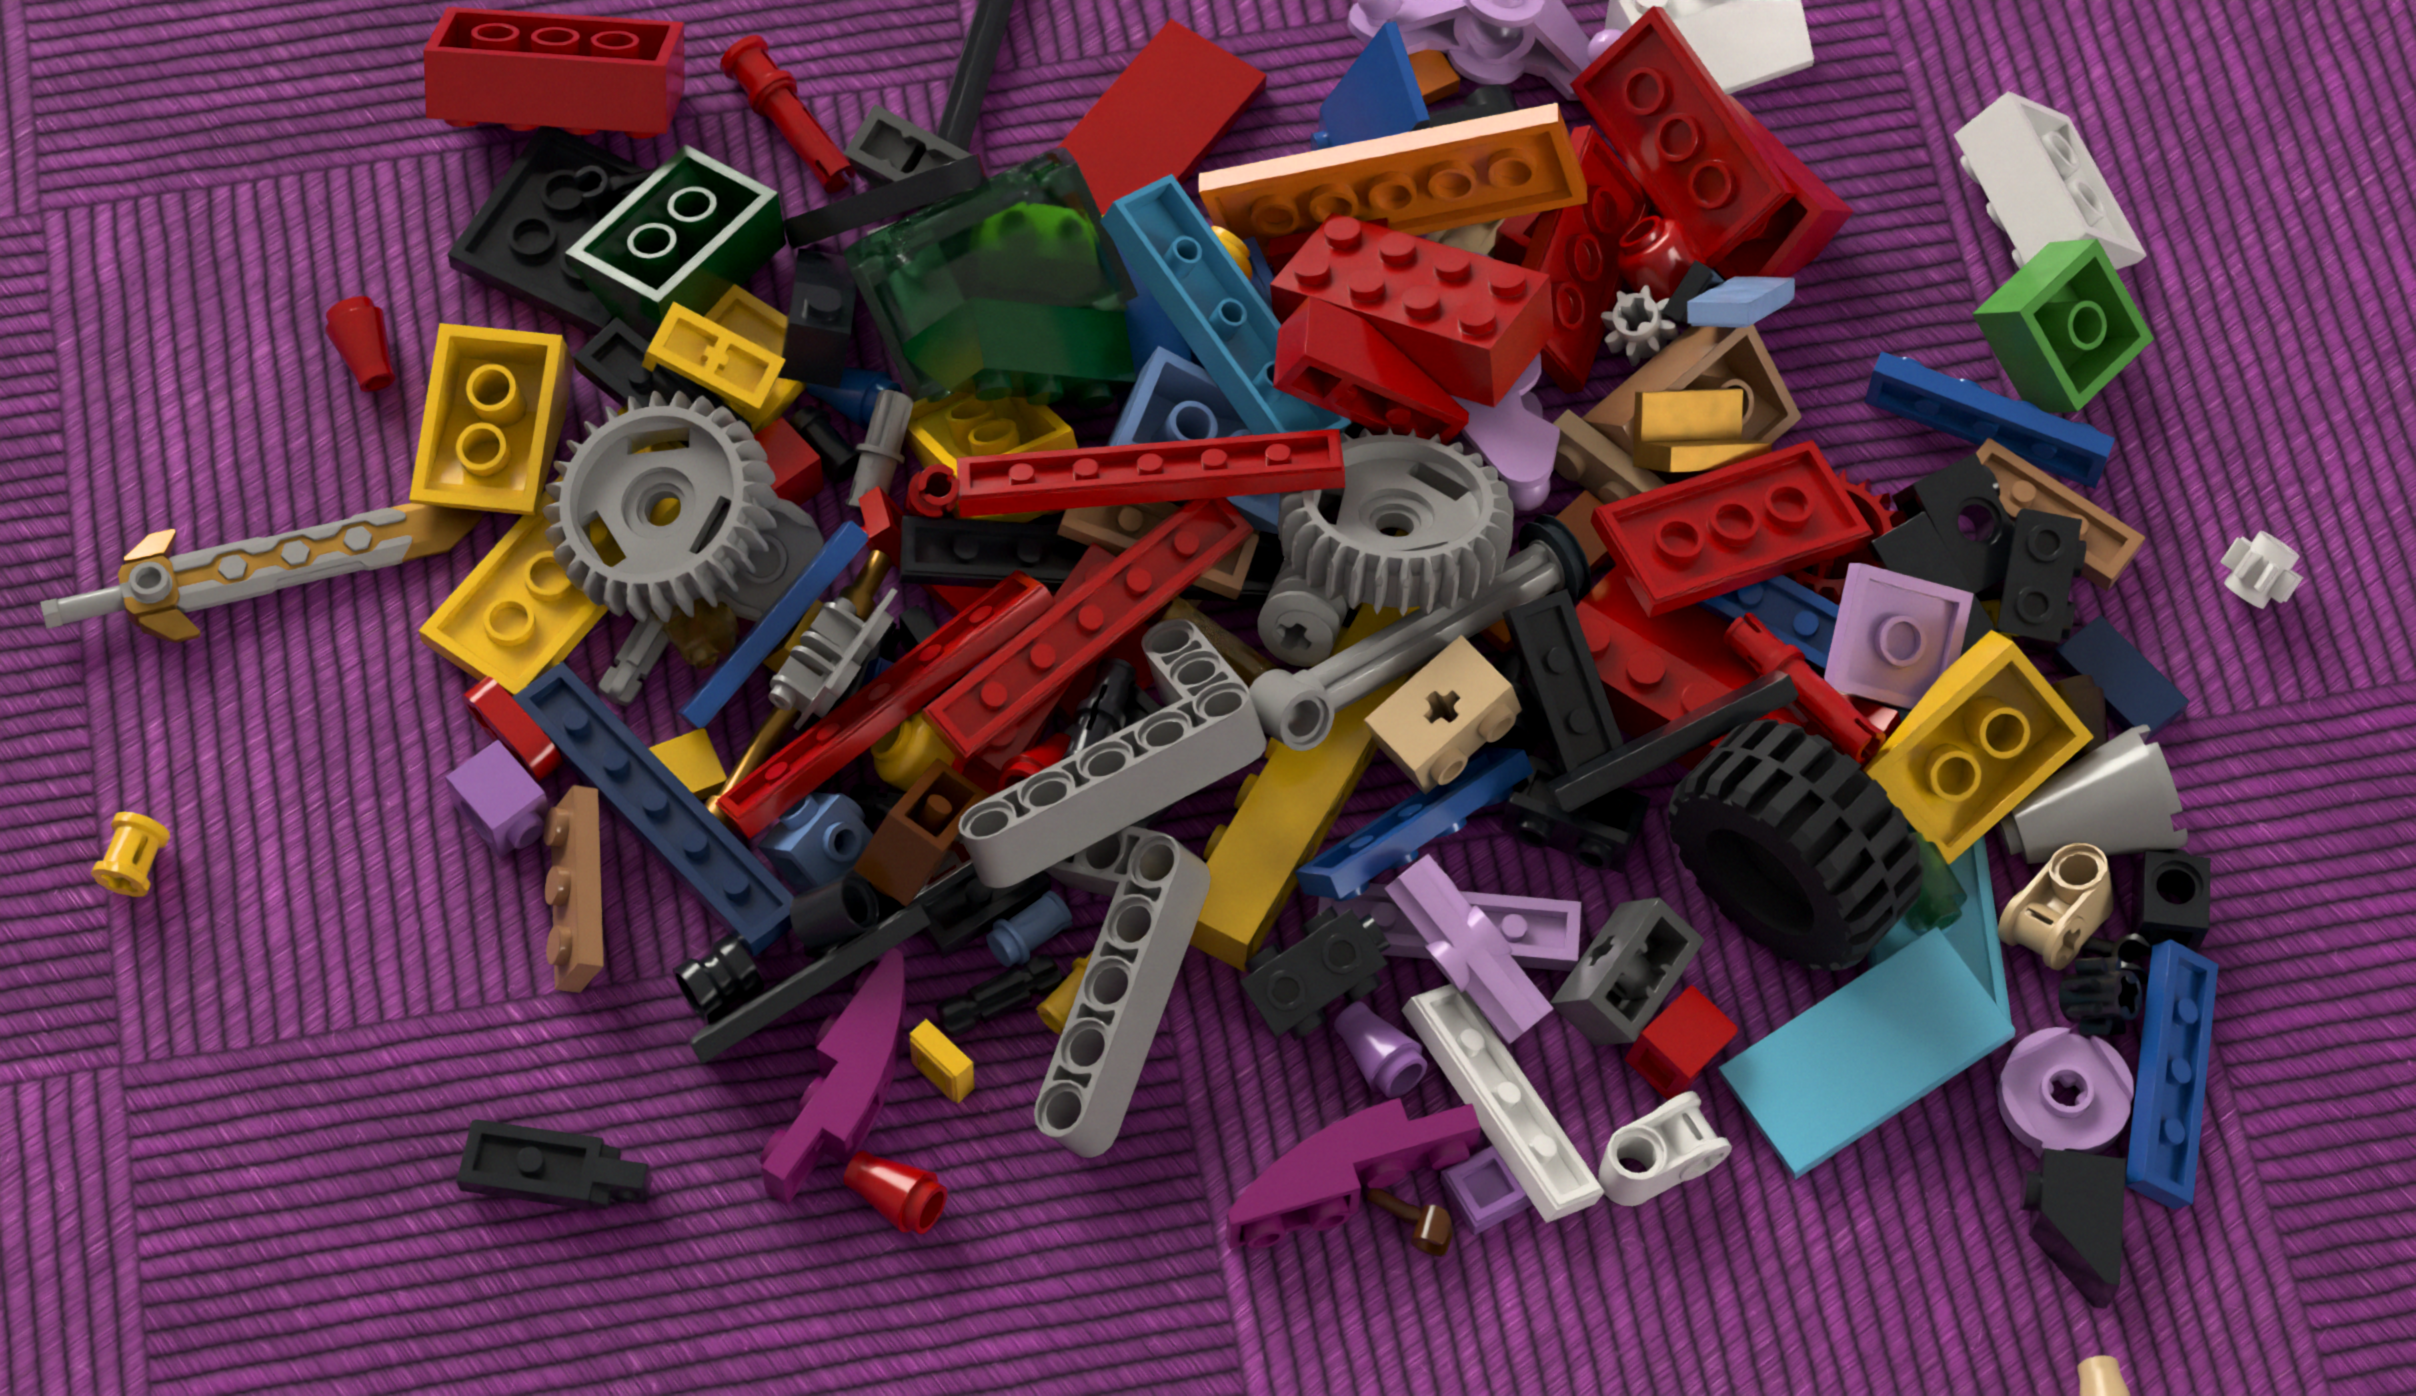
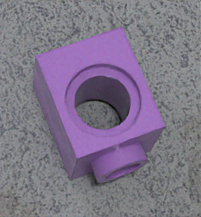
M499 740L493 742L445 777L453 806L500 859L514 848L522 849L531 845L542 835L546 815L549 811L545 792Z

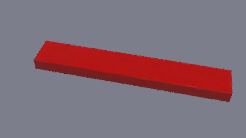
M1339 429L957 458V478L960 482L958 492L960 517L1345 488V468Z
M1226 497L1189 500L924 708L921 718L963 765L966 764L1015 723L1029 714L1248 540L1254 528Z
M1015 570L719 797L715 805L730 824L745 837L751 839L1056 604L1055 600L1045 585L1023 571Z

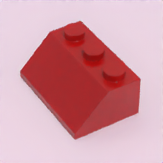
M1726 95L1797 194L1714 268L1726 280L1735 276L1789 278L1819 256L1854 211L1732 95ZM1652 202L1651 207L1663 218L1661 213L1658 211V209Z

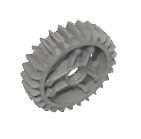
M678 390L670 405H668L659 392L653 391L649 407L642 408L634 397L629 396L628 412L620 416L611 407L606 406L605 413L608 421L606 424L598 428L591 422L585 421L584 427L589 438L583 444L567 440V446L574 454L571 462L553 461L555 469L564 478L563 481L545 485L547 493L556 502L542 508L545 518L552 524L544 533L547 540L555 548L552 554L555 561L566 571L567 578L577 590L584 591V594L595 605L601 606L605 604L613 614L619 617L629 610L637 620L644 622L652 608L661 620L668 623L674 605H679L687 616L693 617V601L701 597L711 606L717 607L715 589L723 584L733 592H738V586L733 574L739 568L755 573L756 568L747 557L750 551H769L768 544L758 532L777 528L775 519L766 510L778 505L779 500L770 486L776 481L773 470L766 463L768 457L765 450L754 439L753 433L741 420L737 421L730 410L724 406L715 409L711 402L703 396L697 398L692 405L688 397ZM689 441V448L634 454L641 449L661 442ZM666 498L680 500L681 511L675 521L666 526L651 524V511L659 501ZM725 502L731 504L727 517L717 535L701 552L695 554L722 505ZM601 516L627 557L613 567L603 563L591 543L590 522Z
M1390 426L1386 429L1384 435H1372L1366 428H1363L1357 439H1352L1345 433H1340L1345 468V488L1280 493L1277 530L1279 531L1278 539L1281 541L1283 556L1291 560L1294 573L1298 575L1306 574L1308 587L1313 589L1326 585V595L1329 600H1333L1340 595L1349 597V604L1352 609L1361 602L1373 604L1376 614L1379 613L1382 606L1397 607L1401 616H1404L1408 607L1418 606L1428 615L1433 609V604L1438 602L1447 609H1453L1457 596L1467 601L1474 600L1478 588L1487 589L1491 587L1494 576L1502 573L1509 549H1511L1514 510L1513 501L1508 495V484L1498 481V473L1495 467H1483L1482 456L1479 453L1464 456L1462 443L1457 442L1447 447L1441 444L1439 434H1435L1430 440L1417 437L1413 428L1409 436L1394 435ZM1342 499L1336 525L1328 524L1320 513L1334 502ZM1397 528L1407 531L1409 535L1394 537L1382 534L1379 530Z

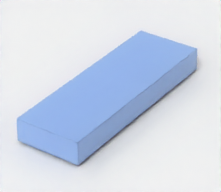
M1735 276L1687 301V323H1691V326L1747 328L1789 304L1794 299L1795 278Z

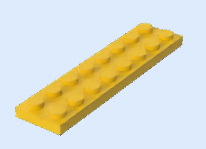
M736 284L704 316L706 319L781 357L787 316ZM777 377L755 422L751 423L753 435L776 421L802 393L807 383ZM711 391L743 417L746 408ZM621 407L617 414L620 416L628 411ZM661 442L641 449L634 454L674 450V448L667 442ZM559 475L554 482H562L564 478ZM547 490L541 496L536 515H523L418 630L423 644L479 681L486 676L492 677L511 697L563 661L608 611V607L605 604L601 606L595 605L584 594V591L577 590L567 578L566 571L555 561L552 555L555 548L547 540L544 533L552 524L545 518L542 508L556 503L547 493ZM666 498L659 501L651 511V524L666 526L675 521L681 511L680 500ZM601 516L591 521V543L603 563L613 567L627 558Z

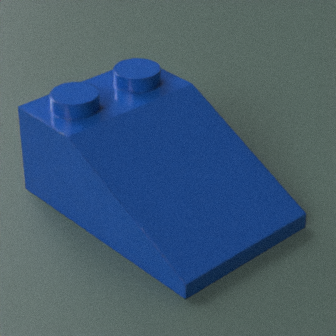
M1396 21L1383 24L1320 106L1318 132L1311 133L1310 135L1312 151L1429 128L1430 117Z

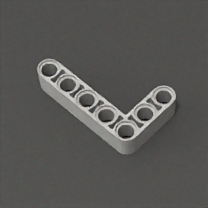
M1168 619L1148 629L1142 637L1141 645L1159 696L1167 706L1166 708L977 803L964 813L959 822V829L980 882L992 888H1004L1017 884L1245 767L1262 755L1267 741L1247 685L1195 624L1186 619Z
M1128 826L1043 870L1067 887L1113 897L1034 1110L1035 1123L1042 1133L1075 1154L1085 1158H1093L1103 1154L1112 1146L1118 1135L1209 891L1211 881L1209 868L1204 861L1176 839L1165 833L1134 826Z

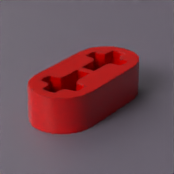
M486 676L462 695L464 705L478 725L494 742L499 740L537 784L563 764L560 753L549 737L492 677Z

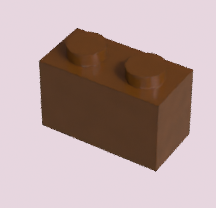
M937 758L889 811L856 862L853 870L869 880L877 891L886 896L893 897L907 907L963 839L959 829L961 817L968 809L989 798L991 795Z

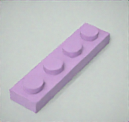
M1369 883L1370 886L1364 893L1342 902H1336L1333 898L1319 896L1318 914L1333 906L1339 916L1350 908L1359 920L1370 914L1391 946L1383 951L1382 955L1431 959L1424 948L1427 943L1385 893L1384 888L1388 885ZM1459 891L1472 908L1476 905L1495 925L1513 951L1510 955L1520 967L1572 972L1577 965L1581 902Z

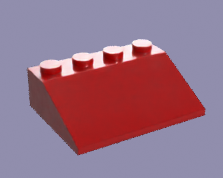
M1617 565L1575 608L1617 726L1635 738L1758 679L1760 676L1750 664L1723 642L1725 632L1731 625L1730 623L1696 604L1649 618ZM1813 670V671H1814L1815 673H1817L1822 679H1824V675H1822V674L1816 672L1815 670ZM1792 703L1754 720H1777L1779 724L1790 722L1804 729L1810 722ZM1728 734L1673 761L1692 771Z

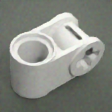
M1689 1091L1675 1096L1654 1112L1627 1126L1621 1127L1612 1135L1598 1174V1182L1605 1191L1604 1194L1611 1201L1624 1206H1636L1645 1203L1652 1197L1683 1181L1692 1180L1705 1174L1729 1155L1732 1150L1731 1144L1727 1138H1718L1698 1109L1701 1105V1100L1696 1092ZM1634 1158L1640 1161L1647 1171L1632 1173L1624 1169L1618 1160Z

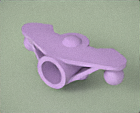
M1358 0V3L1351 8L1348 16V27L1352 34L1367 44L1370 43L1383 24L1396 21L1408 55L1426 49L1441 51L1448 55L1450 63L1461 75L1486 85L1512 83L1521 77L1523 72L1541 76L1549 81L1568 101L1580 100L1569 84L1623 34L1618 29H1606L1596 33L1590 41L1561 0Z
M1471 252V253H1475V254H1478V255H1482V256L1491 258L1490 256H1488V255H1486V254H1482V253H1478V252ZM1540 352L1495 408L1450 395L1469 412V423L1446 446L1449 447L1460 442L1464 449L1463 454L1479 453L1482 456V460L1486 461L1489 466L1495 467L1498 477L1508 484V495L1513 501V508L1523 511H1531L1540 507L1548 498L1550 492L1549 477L1553 471L1560 436V428L1543 419L1542 405L1536 395L1529 391L1535 386L1541 375Z

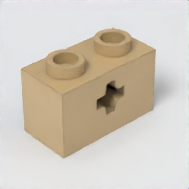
M1460 635L1366 717L1364 721L1376 745L1426 795L1438 784L1445 785L1453 781L1464 770L1468 757L1485 742H1495L1503 737L1515 723L1516 715L1522 709L1513 686ZM1447 716L1449 719L1453 721L1448 723L1442 717Z

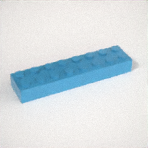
M1172 174L1112 203L1101 219V224L1253 435L1339 429L1340 433H1343L1352 423L1348 418L1273 388L1277 336L1281 324Z

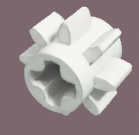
M1644 285L1640 293L1626 295L1622 291L1617 292L1618 302L1613 312L1608 311L1601 314L1606 328L1613 331L1605 338L1610 352L1616 353L1625 348L1632 366H1637L1640 358H1650L1657 355L1665 347L1667 339L1674 340L1679 336L1676 325L1667 321L1670 318L1662 312L1670 299H1663L1656 304L1647 285Z
M2259 531L2252 542L2243 536L2241 538L2237 537L2220 561L2232 570L2224 584L2239 597L2261 609H2264L2271 597L2279 603L2287 602L2303 579L2301 575L2291 570L2300 556L2289 546L2264 531Z

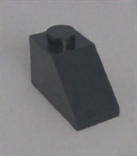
M2045 1148L2034 1171H2024L2021 1183L2020 1209L2030 1211L2029 1236L2092 1307L2107 1309L2120 1286L2126 1159Z

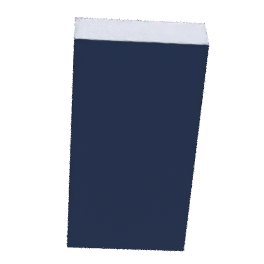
M2101 615L2060 645L2052 657V661L2069 677L2092 675L2095 686L2104 689L2106 713L2124 731L2143 724L2148 725L2151 731L2145 743L2183 714L2190 702Z

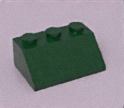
M685 144L565 252L567 262L614 319L618 317L651 344L673 301L704 317L734 284L741 287L787 243L778 192Z
M971 297L902 344L904 356L950 392L973 393L976 399L981 401L1018 397L1026 398L1027 403L1031 405H1047L1057 401L1075 402L1080 409L1093 410L1112 404L1115 395L1136 383L1123 312Z

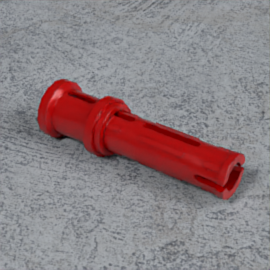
M749 35L734 43L720 60L719 67L726 78L736 79L748 95L747 103L754 113L771 119L821 183L825 192L829 194L836 193L845 188L850 182L842 172H845L849 178H854L856 172L834 141L797 96V82L789 71L780 70L768 54L769 46L763 37Z

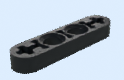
M978 153L783 220L784 231L790 248L793 250L989 182Z

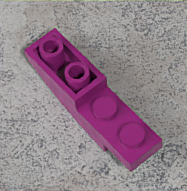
M895 947L888 950L879 964L875 961L867 964L855 982L853 988L854 998L842 1014L833 1012L821 1026L815 1039V1046L817 1047L820 1075L826 1079L817 1077L809 1085L800 1101L798 1109L801 1113L787 1132L783 1129L776 1131L761 1154L760 1163L762 1164L761 1170L765 1192L787 1206L825 1153L848 1166L867 1138L883 1107L895 1075L903 1042L906 1016L903 952Z
M1399 1097L1357 1112L1312 1135L1267 1168L1248 1186L1229 1209L1226 1223V1240L1229 1249L1246 1244L1250 1249L1265 1248L1280 1242L1285 1238L1286 1233L1312 1226V1229L1316 1231L1335 1228L1348 1221L1351 1214L1358 1213L1360 1185L1368 1184L1370 1188H1382L1400 1181L1406 1176V1172L1427 1166H1432L1434 1170H1446L1459 1162L1467 1160L1470 1154L1476 1153L1481 1129L1473 1104L1408 1121Z

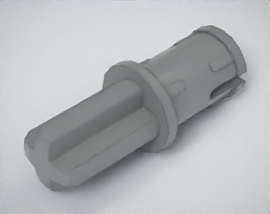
M881 390L878 393L864 444L859 443L856 446V451L861 455L845 506L862 512L858 498L877 486H880L887 495L889 494L897 464H904L905 460L900 451L913 408V400L906 394L893 390Z

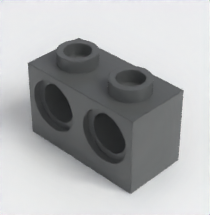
M874 104L843 153L861 181L874 188L972 156V154L876 104ZM987 177L989 182L987 184L914 209L960 233L991 182Z

